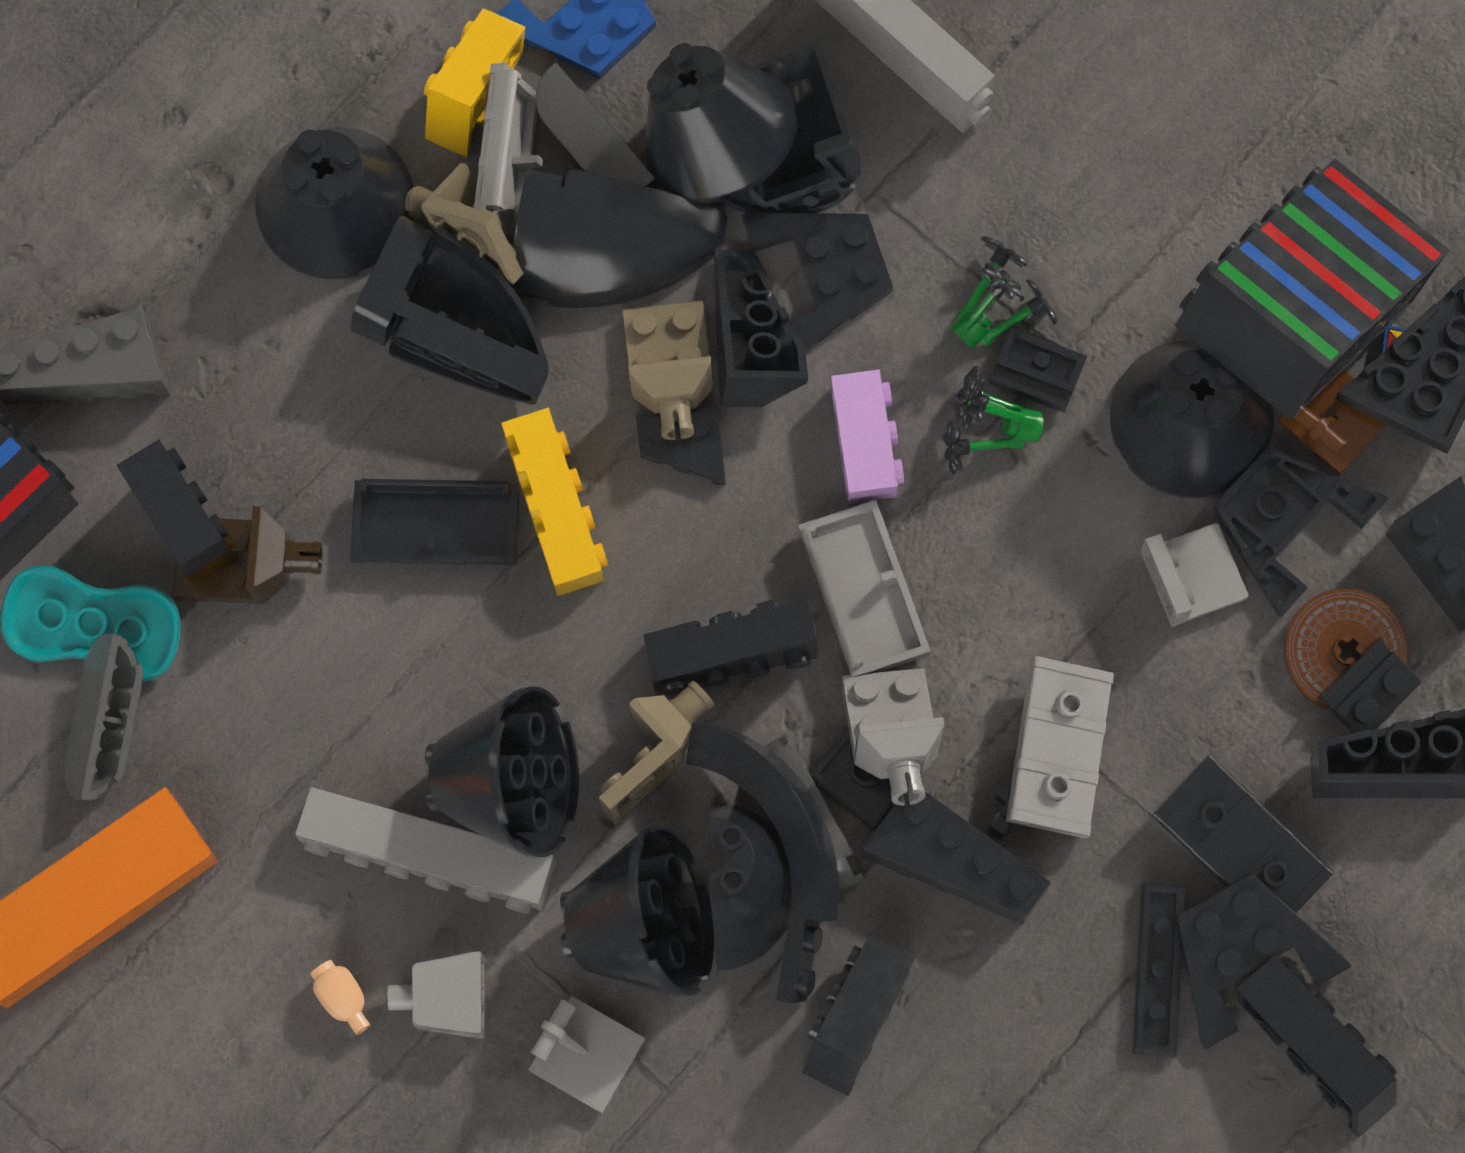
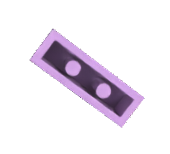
M880 369L831 376V395L848 504L897 498L898 484H904V473L901 459L894 460L892 445H898V435L895 420L888 421L886 407L892 406L889 382L882 383Z

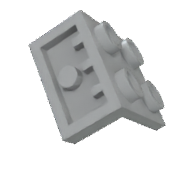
M1214 523L1165 542L1161 533L1145 539L1140 553L1171 627L1247 599L1248 592L1218 524Z

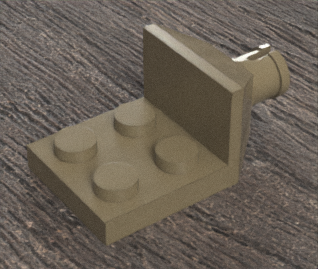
M460 163L434 192L421 186H416L408 192L405 199V209L410 211L408 213L410 217L425 220L428 227L435 232H438L441 228L455 235L460 241H464L476 250L481 258L484 257L491 263L508 283L514 284L523 275L516 259V252L508 243L501 229L502 223L499 218L491 211L473 208L477 185L466 164Z
M703 301L622 310L633 399L653 413H660L662 438L676 440L674 427L676 421L679 422L681 439L692 436L694 434V426L691 420L690 409H696L713 389Z
M695 681L689 683L686 689L670 701L662 695L634 698L629 703L633 723L650 740L655 748L651 744L646 746L633 759L632 762L635 766L623 776L620 772L616 773L601 787L603 794L599 796L603 814L614 826L684 765L689 747L692 723L714 706L711 698Z

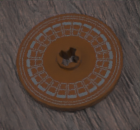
M1335 589L1323 592L1307 601L1293 616L1287 628L1284 639V660L1288 674L1304 697L1313 704L1331 711V708L1324 701H1321L1318 696L1375 639L1381 638L1385 642L1384 645L1391 652H1394L1408 667L1409 643L1405 629L1396 613L1385 602L1372 594L1356 589ZM1351 642L1354 645L1351 652L1356 657L1355 659L1349 657L1342 660L1339 657L1342 650L1337 645L1338 643L1344 645Z

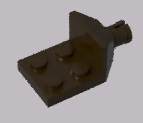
M253 506L251 520L220 519L229 535L223 538V541L230 551L188 577L175 560L171 596L174 600L265 604L289 582V573L321 574L322 563H319V560H323L322 542H295L290 540L287 532L262 507Z

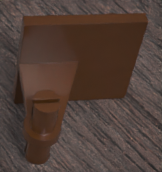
M1344 370L1292 421L1285 415L1278 420V423L1339 475L1346 470L1386 426V424L1335 399L1337 393L1354 380Z

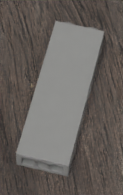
M814 0L961 133L964 134L972 125L975 127L980 126L991 114L995 75L911 0Z

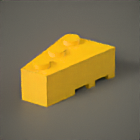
M484 8L474 22L469 20L466 23L459 44L456 48L450 47L443 59L441 70L438 74L432 73L424 88V95L427 96L426 140L466 158L468 157L472 149L471 133L477 123L482 126L485 123L484 109L487 106L491 64L504 62L510 69H515L523 54L525 26Z

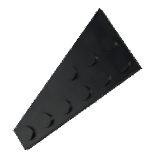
M1465 277L1459 280L1440 301L1433 304L1396 338L1390 347L1376 360L1370 362L1351 383L1344 386L1337 393L1335 399L1447 454L1465 420Z

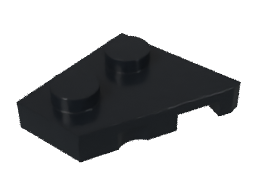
M717 405L690 409L694 434L685 439H681L679 422L676 421L674 423L676 440H667L661 436L660 413L636 414L640 457L656 464H668L679 472L688 475L691 472L711 479L714 484L726 485Z

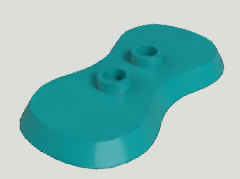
M49 565L32 566L23 569L15 575L6 590L0 619L3 639L8 647L19 656L36 662H48L67 658L86 660L90 648L100 636L104 634L118 635L128 641L127 644L134 652L137 663H141L143 670L142 682L158 678L167 671L176 655L181 630L178 608L170 597L156 588L145 585H133L114 589L97 588L79 581L64 570Z

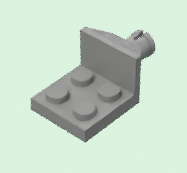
M924 668L866 673L856 677H851V675L842 676L841 689L854 765L879 779L889 778L891 799L894 804L905 805L904 794L907 792L910 805L922 801L926 795L921 775L938 757L945 725L943 717L933 718Z

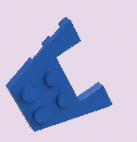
M511 0L497 13V15L525 26V45L553 54L555 59L598 79L604 76L656 28L655 19L645 0H569L545 23H542L519 0Z

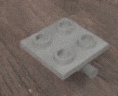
M571 996L568 1002L561 999L549 1022L544 1020L540 1028L543 1032L530 1051L536 1058L528 1071L603 1114L646 1039Z

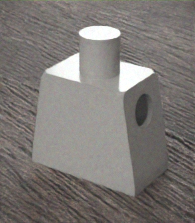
M481 951L413 964L412 984L388 985L387 999L389 1011L412 1010V1023L418 1030L484 1039L485 958Z

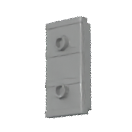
M503 62L492 63L490 67V83L487 107L484 114L485 123L473 208L482 211L488 210L494 213L502 223L501 229L508 243L512 244L514 243L518 210L527 170L542 167L543 159L538 155H533L538 116L536 91L521 78V73L510 69Z
M876 500L798 525V531L804 543L815 579L851 677L881 672L930 655L931 651Z
M1039 656L1031 658L1006 822L1085 839L1090 837L1091 818L1096 786L1099 779L1098 772L1103 738L1106 732V718L1114 673Z

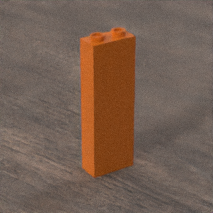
M166 787L0 900V1005L6 1009L11 1007L219 862L175 797Z

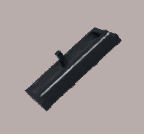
M362 478L361 481L355 480L350 560L352 563L383 562L516 566L519 484L510 483V481L366 478Z
M1208 754L1150 815L1225 887L1249 873L1253 874L1295 913L1334 874V871L1322 862L1211 754Z

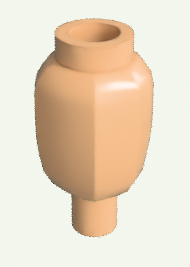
M328 960L311 972L310 975L314 980L313 992L324 1009L333 1018L348 1022L356 1035L361 1034L371 1026L361 1012L364 1006V995L357 981L347 968L335 966L332 960Z

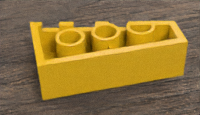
M549 407L502 422L508 449L557 596L603 582L602 568L609 566L602 544H593L589 531L596 529L589 505L581 507L577 493L582 492L583 487L577 469L569 470L565 456L571 454L564 431H556Z

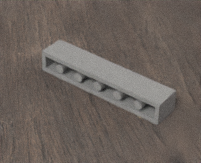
M310 787L295 834L299 841L305 844L304 850L310 853L327 857L329 851L345 855L344 861L355 866L368 868L369 862L385 866L384 873L401 879H408L410 874L426 878L424 884L444 891H448L450 885L466 889L465 896L482 902H489L490 897L506 901V908L529 914L531 908L542 911L556 865L553 855L541 858L527 857L480 834Z

